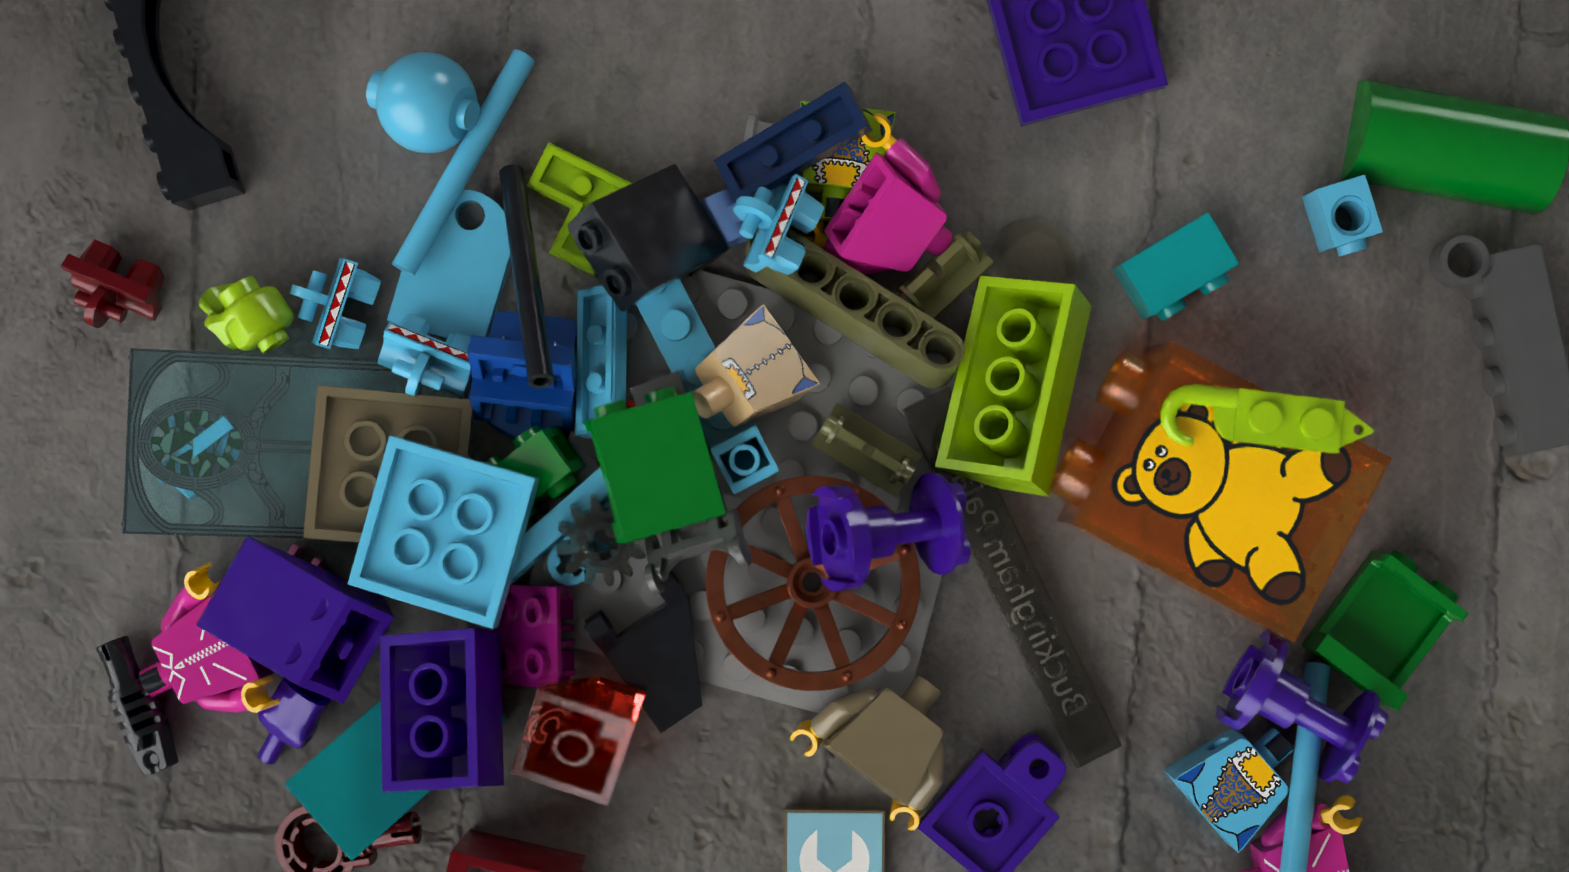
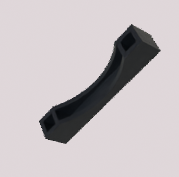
M103 0L106 7L113 11L118 28L113 30L114 40L120 54L125 59H128L133 76L128 77V86L133 99L139 106H142L147 123L142 125V131L149 149L157 154L162 171L157 172V181L163 196L168 201L171 200L172 204L190 211L245 194L231 146L213 135L194 117L175 90L165 66L160 42L159 9L161 0Z

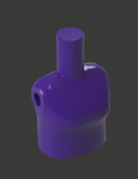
M284 677L274 694L270 697L273 700L279 698L280 704L258 713L259 721L270 732L258 752V758L263 763L270 765L276 763L286 744L299 749L309 743L319 725L321 715L331 700L328 697L300 687Z

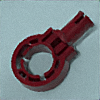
M299 804L280 823L275 837V850L279 863L285 872H351L354 868L374 864L378 856L377 849L406 844H419L422 838V825L412 826V823L420 821V817L416 811L408 812L353 861L337 845L338 853L335 860H321L312 868L310 865L315 858L309 855L304 848L302 831L309 823H317V821L311 815H308L292 830L296 818L309 813L302 804Z

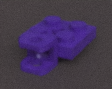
M1033 732L1021 736L999 760L1000 763L980 748L920 818L917 828L969 872H1013L1060 818L1058 813L1045 801L1063 780L1066 773V765L1061 760L1059 753ZM1043 759V763L1039 767H1029L1033 760ZM994 808L999 811L996 815V819L1000 824L997 829L993 830L987 826L980 831L975 827L979 821L976 816L979 810L988 811Z

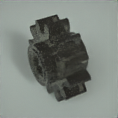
M594 493L591 494L589 499L590 509L584 511L578 504L572 503L570 505L571 514L575 519L574 523L569 521L558 522L559 532L570 538L558 542L556 550L561 555L570 553L573 555L566 563L568 574L583 567L586 585H590L594 581L595 575L601 573L606 584L613 586V571L620 569L626 576H633L629 558L644 559L646 553L644 548L639 544H635L634 541L617 543L616 539L608 540L610 547L606 549H598L596 542L588 543V541L595 540L594 532L599 530H605L608 538H615L611 524L615 522L610 500L607 507L600 506L599 498Z

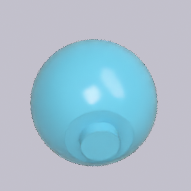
M415 52L405 55L393 62L386 70L380 69L374 72L367 85V103L371 108L376 109L378 119L385 132L397 144L414 152L431 154L446 151L460 143L466 132L474 129L479 120L480 106L477 102L475 87L469 75L458 63L438 53Z

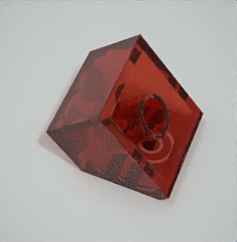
M601 676L539 684L511 774L608 806L647 692Z

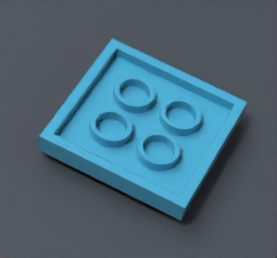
M389 436L347 585L484 627L497 628L540 478L399 436Z

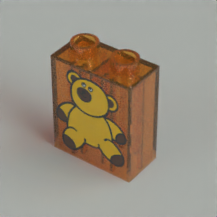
M1172 340L1150 346L1144 357L1127 348L1123 349L1105 376L1096 397V402L1114 411L1100 440L1095 447L1080 438H1076L1065 452L1055 471L1051 492L1067 501L1056 521L1264 632L1268 631L1277 637L1295 643L1392 458L1359 440L1340 447L1339 454L1228 441L1222 438L1216 430L1213 420V407L1194 404L1182 406L1176 414L1178 428L1182 433L1193 437L1194 443L1191 446L1178 444L1167 436L1161 424L1160 412L1162 405L1171 391L1188 384L1258 391L1266 390Z

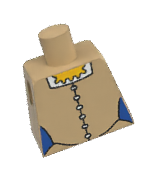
M762 305L695 367V373L703 386L693 391L692 394L697 412L701 417L709 419L722 411L730 424L738 427L795 403L820 383L767 307Z

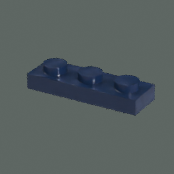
M843 82L718 157L714 162L736 203L738 197L741 196L754 198L758 187H765L771 191L791 179L794 174L798 175L872 131V128L850 86Z

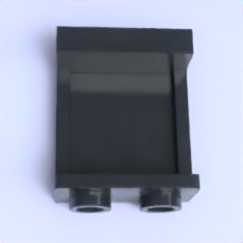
M676 164L591 202L567 225L577 247L584 253L602 281L606 292L612 297L622 312L632 308L647 295L687 274L691 277L704 270L730 249Z

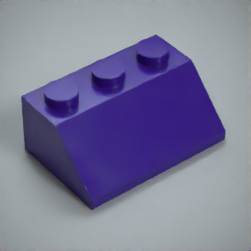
M467 628L380 636L382 793L504 786L500 632Z

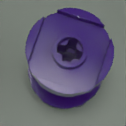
M926 473L920 476L913 487L909 512L891 514L890 510L883 505L864 508L853 489L844 484L816 489L813 496L820 497L818 506L808 507L806 536L809 554L813 565L823 564L825 572L829 577L820 579L824 586L831 591H843L862 586L868 577L872 559L890 557L894 553L896 545L915 543L922 561L929 570L939 575L949 574L954 571L957 565L967 564L971 556L970 544L965 536L963 511L966 507L965 491L960 483H949L939 473Z
M1268 631L1263 632L1259 637L1266 643L1260 649L1250 644L1231 672L1222 691L1223 694L1230 697L1227 709L1217 705L1216 719L1235 730H1240L1248 724L1256 713L1283 728H1288L1294 722L1327 741L1320 758L1319 777L1325 782H1332L1338 779L1343 783H1348L1360 767L1361 757L1358 754L1364 747L1368 737L1375 739L1383 730L1388 719V713L1379 708V695L1372 690H1367L1359 695L1343 714L1338 713L1309 696L1310 684L1282 669L1286 661L1288 643Z

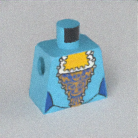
M1273 727L1253 745L1242 734L1231 729L1169 765L1164 772L1221 838L1239 853L1287 796L1289 787L1273 768L1290 755L1294 749Z

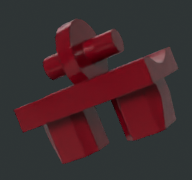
M96 239L92 241L80 258L68 253L61 264V268L64 271L71 273V284L73 287L80 289L74 297V303L85 308L84 321L95 328L102 327L109 318L122 323L127 316L128 310L155 321L162 310L156 296L165 278L160 267L146 260L136 259L126 277L116 274L114 271L122 260L119 251Z

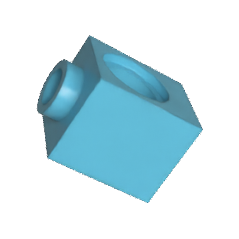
M1365 174L1316 189L1302 196L1319 253L1336 248L1339 257L1369 248L1366 239L1383 232ZM1337 207H1341L1349 212L1352 219L1349 231H1345L1337 225L1335 221Z

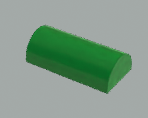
M1364 79L1358 82L1341 179L1348 180L1365 174L1370 185L1535 215L1544 211L1550 205L1564 179L1569 162V122L1566 117L1558 114Z

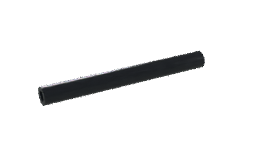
M507 165L500 169L499 177L527 380L530 387L542 389L551 386L555 380L525 175L521 166Z

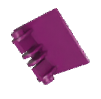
M510 585L499 626L492 629V631L500 632L501 684L556 690L560 681H568L567 686L571 685V676L576 675V669H574V649H561L564 646L575 645V639L561 638L562 631L575 630V624L561 623V620L573 619L574 594L569 593V585Z

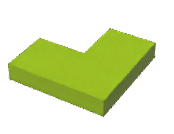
M548 142L527 184L530 190L570 209L549 253L596 276V272L584 253L577 247L567 225L591 202L632 183Z

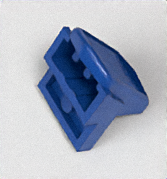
M500 311L495 314L490 336L471 335L467 354L473 377L469 398L474 420L486 421L489 426L511 440L516 439L535 425L540 430L558 426L562 432L564 430L573 431L577 384V324L574 320L545 316L555 381L551 386L542 389L532 388L528 385L519 315L517 312Z

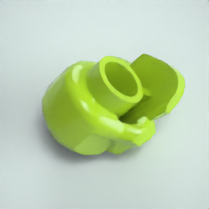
M254 276L245 277L236 283L211 287L202 294L199 300V307L209 315L205 319L204 325L225 346L234 351L237 349L249 351L259 347L261 352L266 354L278 348L289 339L285 330L294 321V314L275 287H261Z

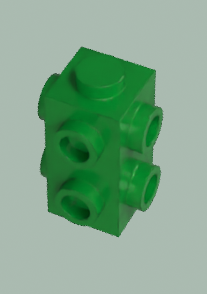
M535 425L513 440L512 444L516 449L504 459L496 455L486 461V463L540 478L528 521L540 512L535 505L545 497L550 495L553 500H556L575 487L578 482L574 475L586 467V464L558 426L540 430Z

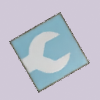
M785 806L784 872H884V807Z

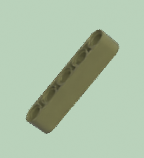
M757 228L752 239L747 238L744 262L759 228ZM788 228L786 237L806 247V253L798 270L787 275L772 270L767 266L757 273L746 268L747 273L752 278L917 383L928 388H941L953 379L964 355V344L953 330L792 229ZM812 273L821 281L809 283L801 279L799 275ZM853 299L859 302L863 308L851 310L846 308L841 301ZM896 326L904 332L905 336H891L884 330V327ZM937 352L943 355L948 363L936 364L928 358L927 353Z

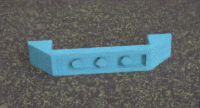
M677 279L647 295L636 305L672 373L679 372L685 392L689 393L703 386L695 373V367L715 349V346L680 279ZM722 411L709 419L699 415L704 436L711 447L710 450L733 494L779 471L754 420L735 427L730 424Z

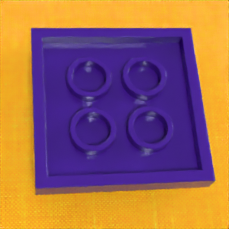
M987 0L1021 127L1161 90L1168 85L1145 0Z

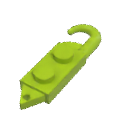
M1203 384L1182 385L1171 391L1164 400L1160 412L1161 424L1167 436L1176 443L1191 446L1194 443V439L1182 433L1178 428L1176 414L1182 406L1187 404L1213 407V420L1216 430L1222 438L1233 442L1339 454L1340 447L1374 433V429L1344 407L1345 401ZM1356 425H1358L1360 428V432L1358 434L1354 432V427Z

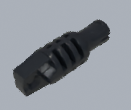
M123 636L96 647L112 688L108 691L110 695L108 700L110 704L114 703L116 707L113 713L115 717H120L121 722L118 725L120 730H125L126 736L123 737L143 775H152L177 764L179 760L169 721L163 718L162 714L165 711L163 706L159 707L158 705L159 696L151 697L148 695L140 682L139 672L141 669H139L133 654L129 637Z

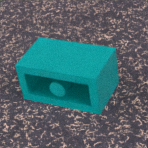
M1207 212L1115 267L1112 271L1142 320L1157 314L1160 321H1163L1187 307L1183 298L1195 290L1200 289L1203 296L1229 282L1230 279L1225 272L1239 265V262Z

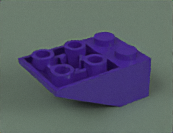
M247 535L196 625L294 684L344 704L377 648L380 636H384L394 619V615L383 595L347 585V579Z

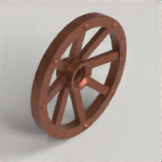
M826 476L788 478L760 489L736 508L741 517L742 527H744L759 511L774 502L776 503L796 563L794 565L752 545H749L752 563L786 578L787 583L726 605L724 571L729 553L717 549L710 551L706 570V597L710 616L718 635L731 654L744 667L764 680L781 687L802 691H825L841 688L864 679L878 670L896 653L909 633L916 616L920 597V570L913 543L896 545V549L890 557L872 559L869 569L871 570L898 560L901 574V590L896 613L848 590L831 591L824 586L823 582L820 589L809 592L804 589L802 581L806 574L814 572L819 574L820 578L829 576L825 572L823 564L813 565L790 496L814 494L815 490L820 487L844 484L853 489L864 508L883 505L890 510L891 514H895L874 494L845 480ZM726 520V521L724 522V523H725V527L728 526V523H727V520ZM793 598L795 600L769 659H766L744 640L735 627L733 620ZM831 600L889 627L880 641L871 650L851 663L828 605ZM808 608H814L835 669L799 671L783 667Z

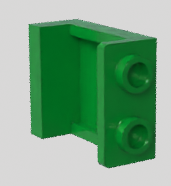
M675 386L644 394L647 404L629 409L626 407L625 400L595 407L596 418L584 422L586 431L592 435L615 522L611 524L617 543H628L726 514L692 392L677 396Z
M1393 550L1391 554L1371 551L1301 646L1329 665L1362 692L1367 690L1376 692L1380 697L1379 705L1397 712L1409 697L1407 693L1401 690L1402 686L1447 626L1453 620L1463 622L1469 613L1456 604L1460 597L1450 588L1436 580L1429 584L1417 575L1416 572L1419 566L1406 555L1397 550Z

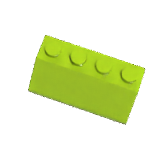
M989 276L979 277L964 341V355L958 366L935 464L937 469L1002 490L1050 496L1092 307L1075 284Z

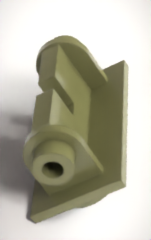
M967 230L965 233L960 231L953 236L951 245L940 256H933L906 283L901 285L894 294L933 319H936L972 286L980 276L988 271L995 264V261L979 248L981 243L970 231Z
M838 402L811 444L816 449L896 498L903 486L911 479L916 470V465L922 457L921 453Z

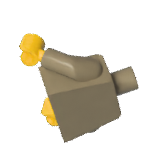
M918 675L902 697L887 687L879 688L877 691L865 687L834 699L811 720L800 722L790 736L791 741L800 734L810 737L812 744L804 752V755L808 757L814 755L823 740L827 739L822 746L893 799L890 811L891 821L900 812L911 814L907 827L911 831L918 827L921 810L927 807L944 782L946 748L941 741L944 730L926 717V714L939 698L941 692L930 682Z

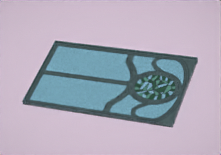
M130 348L128 356L130 369L124 511L121 522L123 534L247 537L248 535L260 538L307 539L303 538L317 385L405 393L408 378L392 373V369L377 364L378 359ZM472 373L463 397L443 389L438 391L426 385H422L418 395L470 399Z

